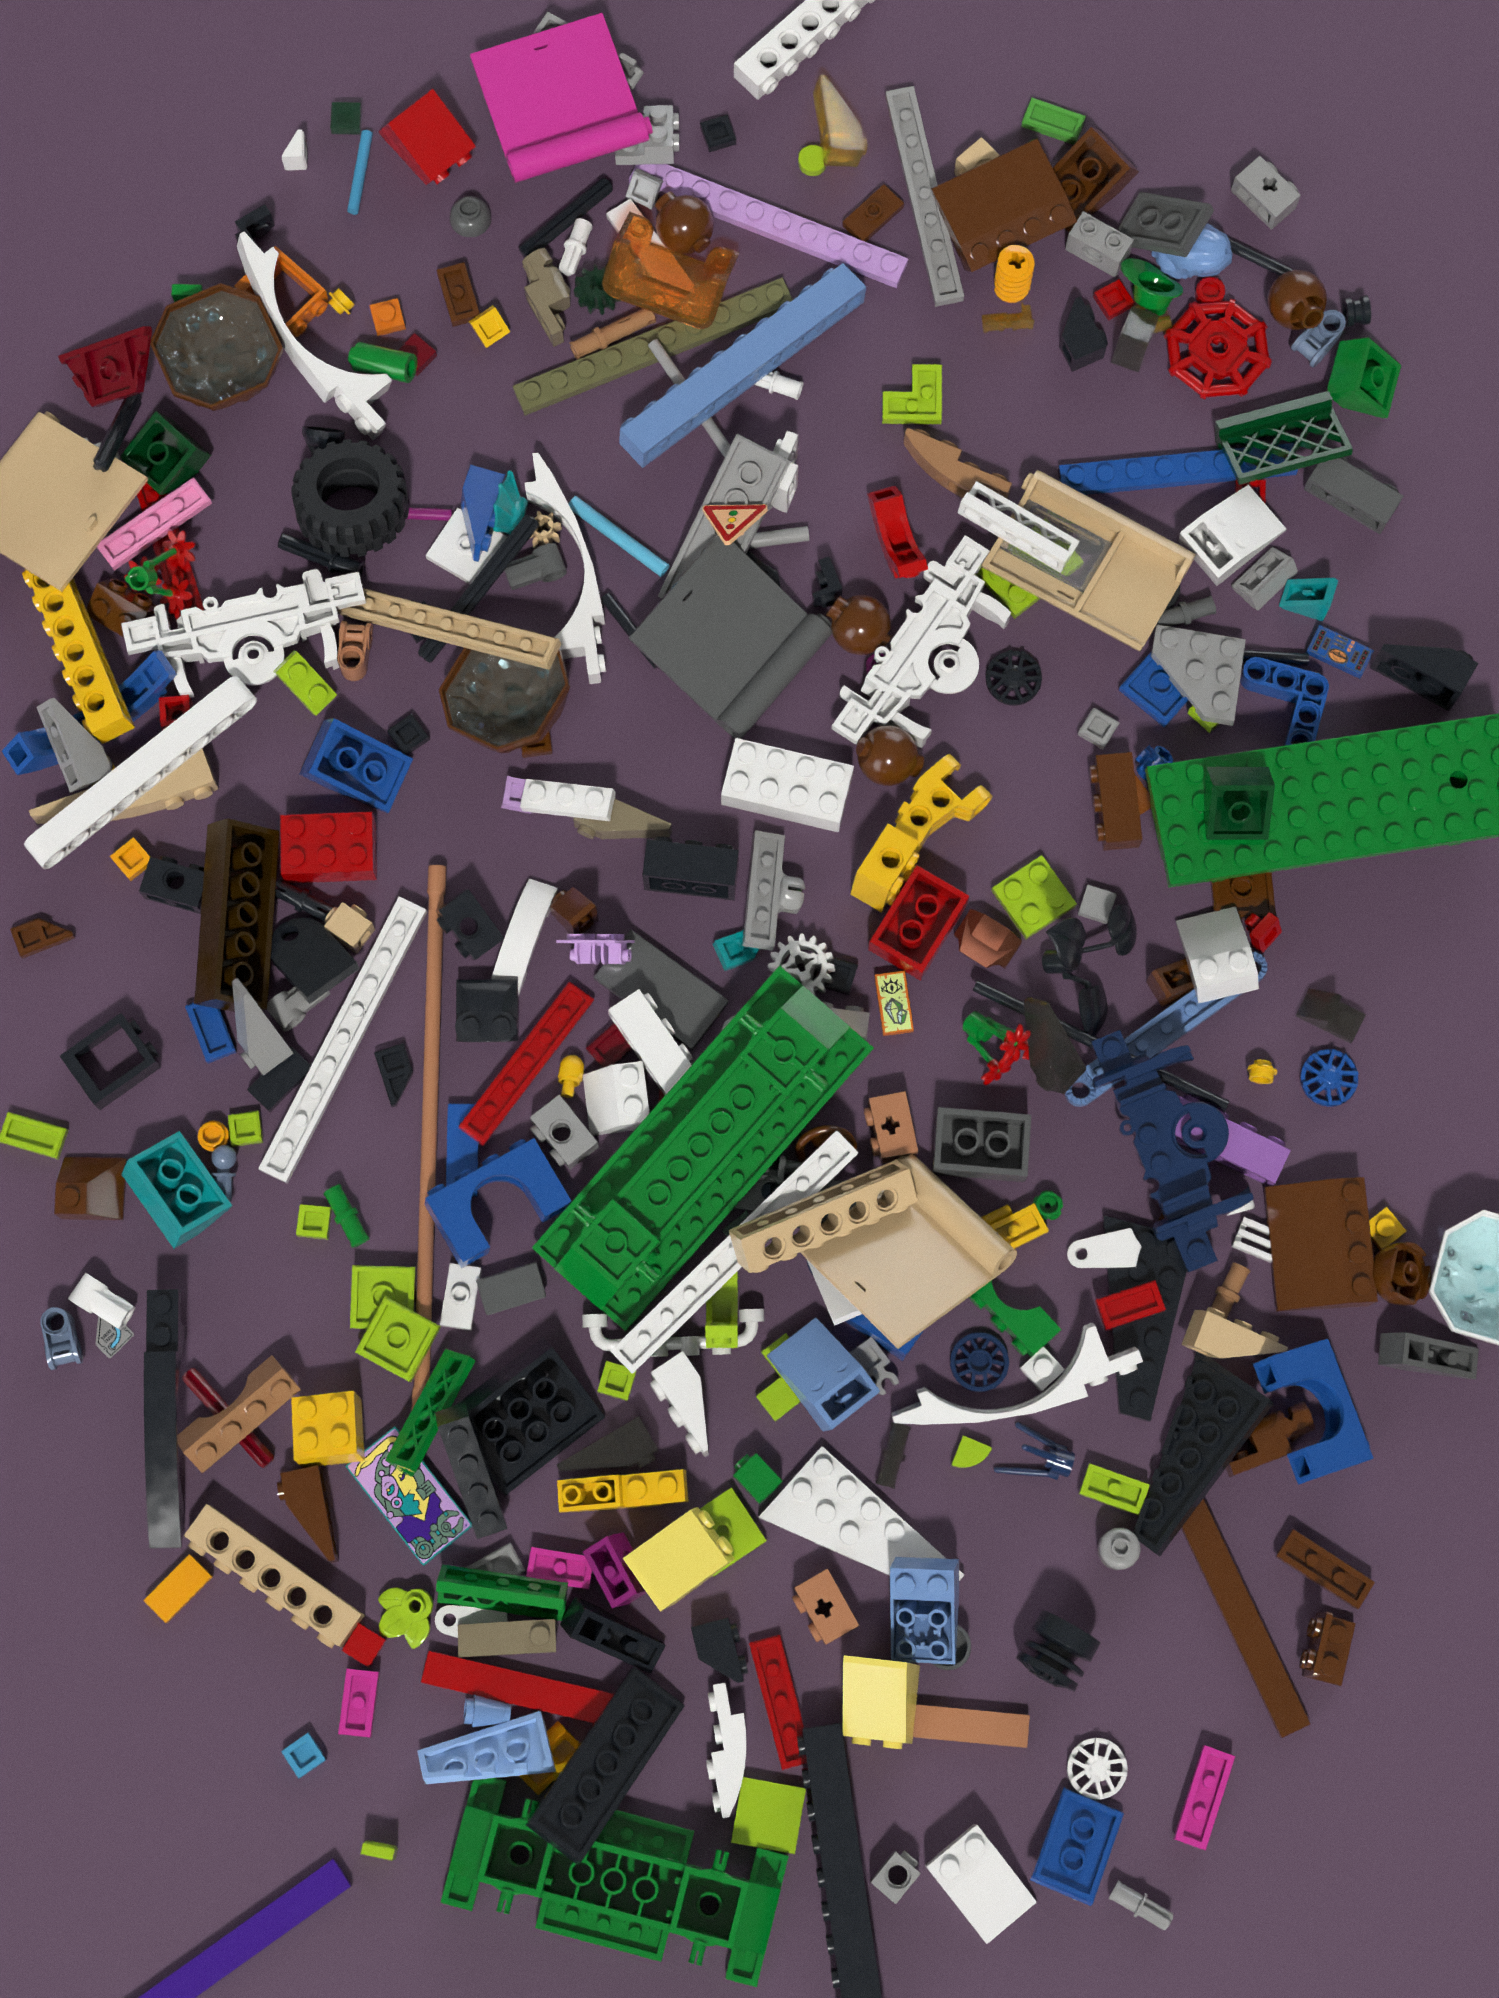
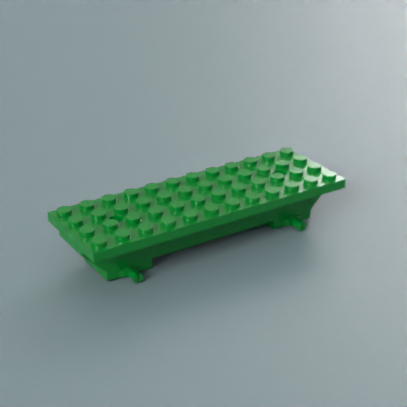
M1499 713L1147 766L1145 769L1151 797L1150 804L1168 888L1209 881L1220 882L1235 877L1437 846H1455L1463 842L1499 837ZM1207 767H1269L1275 784L1268 840L1206 839L1204 787Z
M779 965L534 1244L532 1249L553 1266L559 1274L596 1307L626 1331L870 1054L874 1047Z

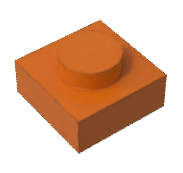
M398 298L369 305L377 336L406 329Z

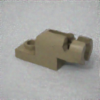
M540 248L527 255L522 261L530 283L524 287L529 306L553 347L564 342L563 330L566 328L559 313L571 306L570 289L559 269L553 266V260L545 248Z

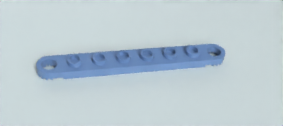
M1254 951L1252 952L1254 961L1260 967V972L1258 973L1259 982L1265 976L1268 968L1265 957ZM1192 990L1125 1038L1127 1048L1135 1056L1145 1053L1146 1056L1152 1059L1241 994L1198 1003L1195 990ZM1096 1059L1067 1081L1064 1094L1070 1104L1083 1107L1090 1104L1123 1079L1095 1090L1092 1080L1094 1077L1103 1074L1098 1059ZM1076 1083L1085 1084L1089 1089L1088 1096L1081 1099L1073 1096L1072 1086Z

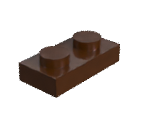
M465 263L437 269V276L452 326L455 327L469 323L470 320L480 313Z

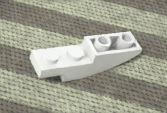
M726 1683L713 1685L714 1692H709L708 1698L711 1712L717 1711L719 1724L713 1725L716 1745L723 1744L724 1750L711 1752L712 1759L706 1760L709 1780L716 1779L718 1792L712 1793L715 1813L721 1812L722 1818H728L736 1803L745 1769L746 1727L744 1713L731 1715Z

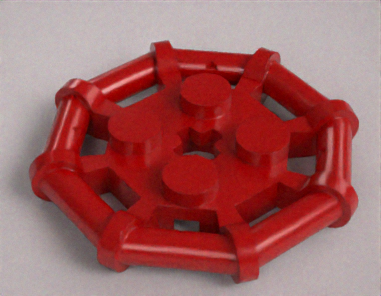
M1230 298V301L1207 303L1193 301L1188 304V309L1164 334V338L1167 340L1170 364L1168 372L1172 377L1176 376L1204 400L1206 397L1245 396L1248 394V389L1264 370L1271 367L1272 360L1269 358L1266 336V329L1268 327L1264 321L1260 322L1235 303V299ZM1224 313V317L1211 321L1212 318L1207 319L1205 316L1206 314ZM1232 316H1234L1248 328L1244 330L1242 327H1240L1238 324L1231 320ZM1196 320L1199 325L1191 334L1185 332L1184 330L1189 324ZM1255 337L1257 352L1249 351L1247 346L1248 338ZM1179 343L1187 344L1188 357L1182 360ZM1211 344H1224V353L1212 351L1213 347ZM1245 362L1253 364L1252 368L1242 378L1238 370ZM1193 366L1206 376L1204 382L1191 374L1187 369ZM1230 377L1232 381L1230 384L1211 385L1213 378L1222 380Z

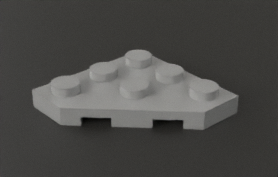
M1156 625L1151 652L1152 659L1157 665L1162 666L1170 676L1169 680L1183 697H1187L1202 721L1233 726L1246 639Z

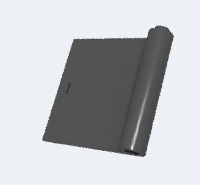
M717 536L628 639L733 738L742 739L831 636L832 631L830 627L832 624L820 613L817 616L807 614L734 542L731 545H724L720 537Z

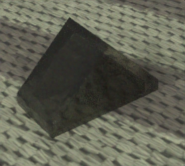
M1132 306L1121 331L1111 363L1139 373L1160 316Z

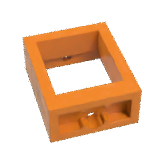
M274 246L275 250L279 253L275 265L274 279L284 271L312 296L285 323L294 337H298L306 330L307 324L315 316L319 317L325 312L329 299L326 290L278 247ZM247 275L243 276L234 285L236 289L255 295Z

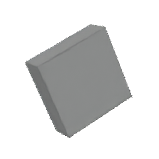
M637 168L633 173L625 197L631 198L632 201L652 209L656 204L663 180Z
M1093 708L1077 735L1104 750L1120 722Z
M1087 885L1078 915L1107 924L1117 894Z

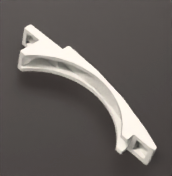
M242 232L239 235L237 249L245 273L255 295L260 297L289 358L324 403L334 396L337 406L344 413L348 412L352 416L358 430L364 435L368 434L372 440L376 439L382 434L386 423L370 405L388 391L392 379L387 374L370 375L344 371L321 361L307 351L291 334L278 309L274 291V272L279 253L274 247L263 253L245 232Z
M532 453L536 481L525 483L527 501L548 513L552 512L554 517L564 525L580 550L585 569L584 585L578 606L568 623L554 638H558L561 642L559 649L563 659L586 656L589 684L601 683L600 673L606 672L604 655H597L596 644H602L600 627L598 625H605L593 563L576 517L557 481L540 454Z
M1089 1323L1083 1326L1076 1353L1063 1374L1045 1391L1028 1401L1000 1409H975L949 1402L937 1396L926 1387H922L916 1390L920 1402L894 1411L891 1415L894 1423L928 1425L979 1423L1032 1414L1088 1397L1084 1384L1089 1383L1090 1386H1096L1108 1380L1107 1375L1118 1371L1120 1375L1133 1372L1138 1369L1136 1364L1143 1362L1136 1347L1107 1357L1096 1326L1093 1323Z

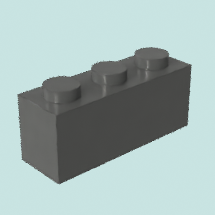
M1344 457L1319 463L1304 488L1305 491L1378 534L1382 533L1404 497L1393 485L1381 483L1373 478L1369 471L1352 466Z

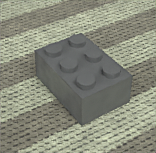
M938 1107L935 1120L932 1172L935 1175L1025 1182L1028 1176L1031 1115Z

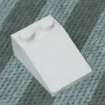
M1236 906L1176 921L1198 1003L1259 989L1258 971Z
M973 1824L925 1864V1867L986 1944L1036 1903V1900L977 1824Z

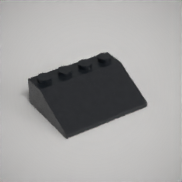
M544 1337L456 1404L466 1402L492 1479L505 1496L605 1418L598 1406Z

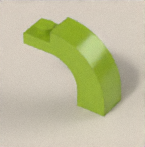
M738 1271L706 1301V1348H738Z

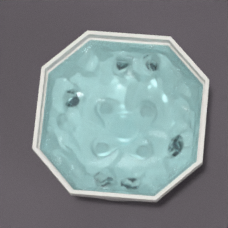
M1482 1210L1444 1231L1429 1294L1452 1332L1498 1346L1499 1214Z

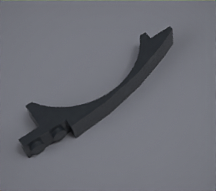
M179 1289L147 1290L146 1352H144V1448L149 1548H182L183 1516H185V1505L181 1490L178 1462L177 1402L180 1364L187 1336V1327L180 1322L181 1291Z

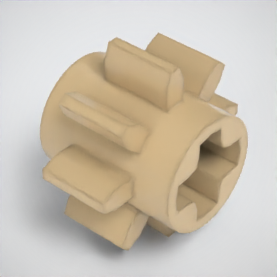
M537 511V516L534 519L538 521L539 527L530 537L533 538V548L538 547V545L542 546L553 543V541L559 543V535L555 532L562 530L561 523H553L554 514L552 512L547 516Z

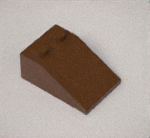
M1090 127L1053 167L1068 197L1076 220L1079 219L1083 211L1092 216L1119 194L1139 173L1101 131ZM1075 223L1065 229L1070 233Z

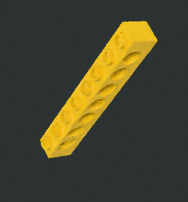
M25 569L22 572V576L28 587L33 588L35 595L32 596V601L37 610L44 615L45 620L42 621L44 630L49 637H53L55 644L52 645V650L56 658L63 662L65 669L62 670V675L67 684L74 689L75 694L72 695V699L80 712L83 711L85 719L82 720L84 728L102 744L134 729L135 726L74 578L61 592L51 585L47 586V582ZM84 653L83 656L79 660H77L78 656ZM94 678V680L92 681V683H90L89 685H87V682H88L90 679ZM104 703L103 707L97 710L98 706Z

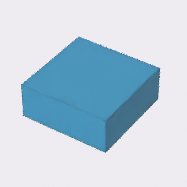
M310 1733L305 1734L281 1751L298 1779L327 1760Z

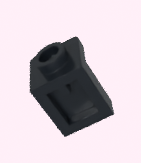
M264 204L236 220L235 224L238 233L234 235L238 241L239 235L242 232H245L252 240L254 237H262L267 234L275 225L266 205Z
M828 556L818 560V571L815 572V577L822 590L812 593L814 607L821 605L823 608L830 607L839 595L842 596V586Z

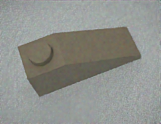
M614 799L610 821L573 818L577 832L589 839H593L594 836L600 839L670 837L672 833L671 823L617 799Z
M555 1619L457 1625L458 1657L556 1652Z

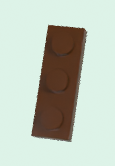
M1294 1529L1290 1531L1275 1555L1276 1558L1356 1610L1361 1607L1375 1584L1373 1580Z

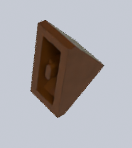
M1186 958L1155 969L1146 981L1162 1008L1194 990Z

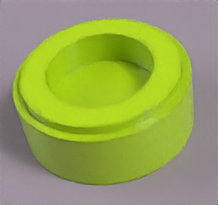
M817 145L804 147L798 156L800 170L808 176H817L823 173L827 167V154L825 150Z

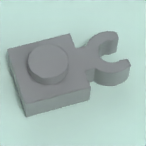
M868 1337L849 1352L860 1363L870 1377L872 1376L874 1383L880 1390L878 1394H886L881 1385L884 1378L890 1379L893 1385L899 1384L897 1376L892 1372H886L883 1368L890 1363V1360L872 1337Z

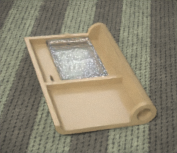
M1039 470L1035 474L1029 473L1021 487L1026 491L1018 506L1079 540L1077 548L1060 573L998 537L981 567L1141 652L1189 570L1196 553ZM1013 513V514L1011 515V518H1013L1014 520H1016L1015 515H1014V513ZM1035 525L1026 526L1042 535L1040 528ZM1061 540L1052 541L1066 550L1070 547Z

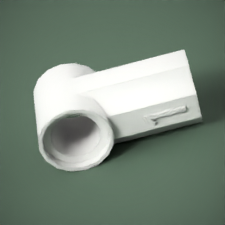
M85 1272L68 1299L90 1314L92 1312L121 1330L132 1317L136 1307L109 1291V1287Z

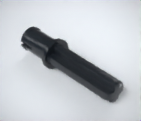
M285 533L279 538L278 548L326 566L331 573L336 571L346 575L359 572L360 577L363 573V566L365 564L362 561L350 557H341L338 552L331 555L324 552L322 547L316 548L309 542Z

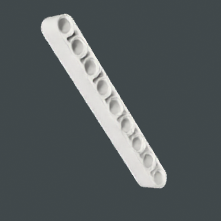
M238 676L227 679L31 834L25 841L24 847L43 869L53 867L250 711L256 704L257 698Z

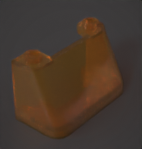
M629 211L611 250L602 281L604 291L613 298L697 329H705L711 326L732 276L739 252L726 247H715L708 254L706 262L652 243L653 226L647 218Z

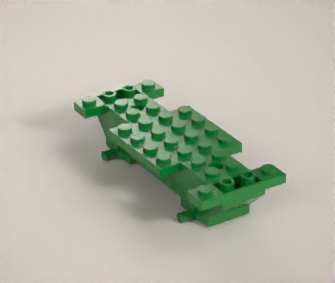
M498 1778L473 1780L440 1903L473 1911L480 1882L493 1885L501 1891L496 1911L502 1912L506 1900L503 1912L505 1914H510L514 1895L527 1894L538 1898L542 1897L535 1926L537 1929L662 1962L668 1934L681 1935L693 1942L688 1960L689 1963L694 1964L696 1953L699 1951L696 1965L702 1966L706 1946L718 1945L732 1949L725 1979L757 1987L789 1855L757 1847L750 1879L737 1877L725 1872L730 1852L724 1851L722 1862L719 1864L722 1850L716 1849L712 1869L687 1863L694 1830L616 1810L582 1862L577 1865L525 1825L537 1808L538 1801L533 1800L530 1813H528L531 1799L525 1798L521 1818L500 1814L499 1810L507 1781ZM516 1845H524L528 1848L529 1859L526 1863L519 1864L513 1860L512 1850ZM707 1895H712L719 1901V1908L713 1914L703 1912L700 1907L701 1899Z

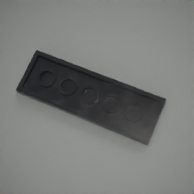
M635 1666L631 1668L525 1825L575 1864H580L685 1705Z

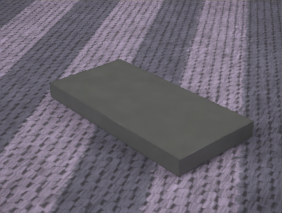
M630 930L625 936V940H635V943H627V949H630L632 952L631 961L626 962L624 965L604 964L594 976V980L622 1000L640 989L643 995L649 993L658 1007L654 1010L660 1020L666 1018L674 1029L675 1034L672 1037L693 1051L728 1005L729 1000Z

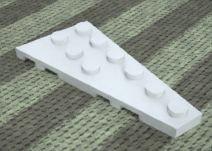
M823 1446L758 1517L889 1576L890 1567L895 1557L946 1559ZM959 1570V1581H960V1580L962 1579V1577L964 1576V1574Z

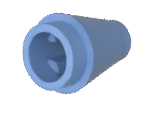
M474 1695L473 1698H465L464 1724H471V1727H480L510 1721V1703Z

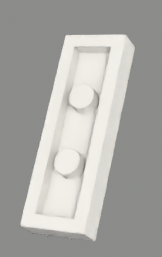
M526 779L520 808L524 812L610 821L616 792L613 788Z

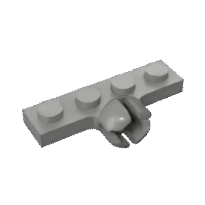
M756 830L753 834L742 946L772 951L775 947L778 913L796 914L802 907L804 901L802 889L805 890L804 881L798 877L787 876L782 870L785 835Z

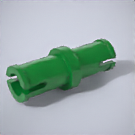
M341 1184L326 1190L323 1195L328 1200L336 1216L334 1218L336 1224L341 1225L351 1247L355 1248L368 1241L370 1238L357 1217L359 1212L356 1207L352 1208Z

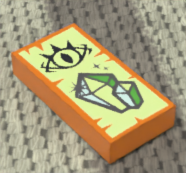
M905 971L875 974L874 979L883 1036L913 1032L914 1028Z

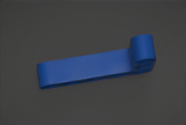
M1253 657L1246 661L1240 677L1241 685L1245 689L1295 703L1283 746L1292 745L1291 742L1293 741L1301 743L1315 741L1329 690L1328 680L1319 673L1260 657ZM1256 670L1261 674L1262 678L1253 679L1248 675V671ZM1285 678L1290 682L1291 686L1282 687L1278 684L1277 679ZM1315 686L1320 691V694L1311 695L1306 687ZM1306 713L1310 715L1313 722H1302L1299 714Z

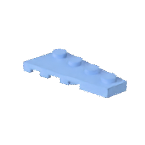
M541 1711L417 1751L422 1777L426 1784L556 1772Z

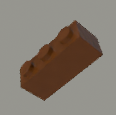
M1132 752L1096 755L1093 765H1089L1090 783H1095L1096 794L1092 795V806L1094 813L1099 812L1100 823H1097L1095 827L1097 842L1102 841L1103 851L1139 848L1143 838Z

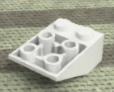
M1247 485L1202 514L1182 530L1179 535V543L1184 548L1196 553L1194 560L1213 583L1218 586L1287 529L1254 490Z
M682 1351L651 1372L653 1381L650 1384L659 1400L663 1401L666 1399L671 1407L667 1410L676 1426L679 1428L684 1425L688 1431L685 1439L694 1453L697 1454L701 1451L704 1457L709 1455L701 1377Z

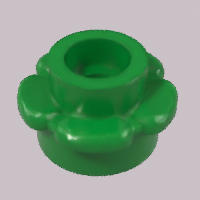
M1042 1191L1039 1196L1034 1198L1032 1204L1035 1203L1044 1221L1047 1219L1055 1220L1061 1215L1060 1210L1063 1208V1201L1053 1191ZM1046 1203L1051 1205L1049 1209L1045 1208Z

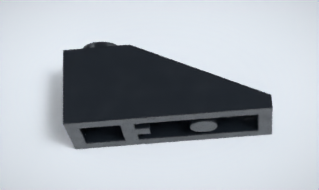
M576 1596L560 1623L570 1638L648 1673H652L666 1646L663 1642Z

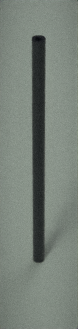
M977 980L972 990L1092 1048L1091 1041L1099 1039ZM1165 1069L1157 1071L1163 1083L1225 1112L1230 1102L1229 1100Z

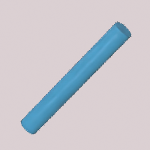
M362 130L347 208V212L353 215H357L360 208L373 133L369 130Z

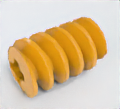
M1010 245L1005 247L999 254L994 278V291L1002 301L1017 303L1023 300L1029 293L1035 263L1032 253L1027 248L1020 245Z

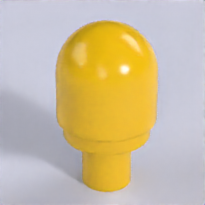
M568 1055L560 1062L558 1078L559 1083L563 1085L561 1096L565 1098H573L575 1087L579 1086L580 1082H582L584 1063L576 1055Z

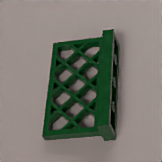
M1329 391L1220 419L1215 422L1216 445L1218 449L1222 448L1239 485L1352 455L1353 448L1332 407L1333 399ZM1329 420L1331 423L1328 429L1314 425ZM1296 428L1303 429L1299 437L1286 432ZM1309 432L1323 436L1319 444L1305 439ZM1266 436L1275 437L1272 444L1262 442L1258 439ZM1328 439L1340 442L1342 447L1332 449L1324 445ZM1280 440L1293 443L1294 446L1291 451L1277 447ZM1240 443L1247 445L1243 452L1230 447ZM1300 446L1314 451L1309 456L1296 454ZM1253 447L1266 451L1262 459L1249 455ZM1272 454L1285 458L1284 462L1279 464L1269 462L1268 459ZM1243 462L1257 466L1255 470L1242 473L1240 468Z

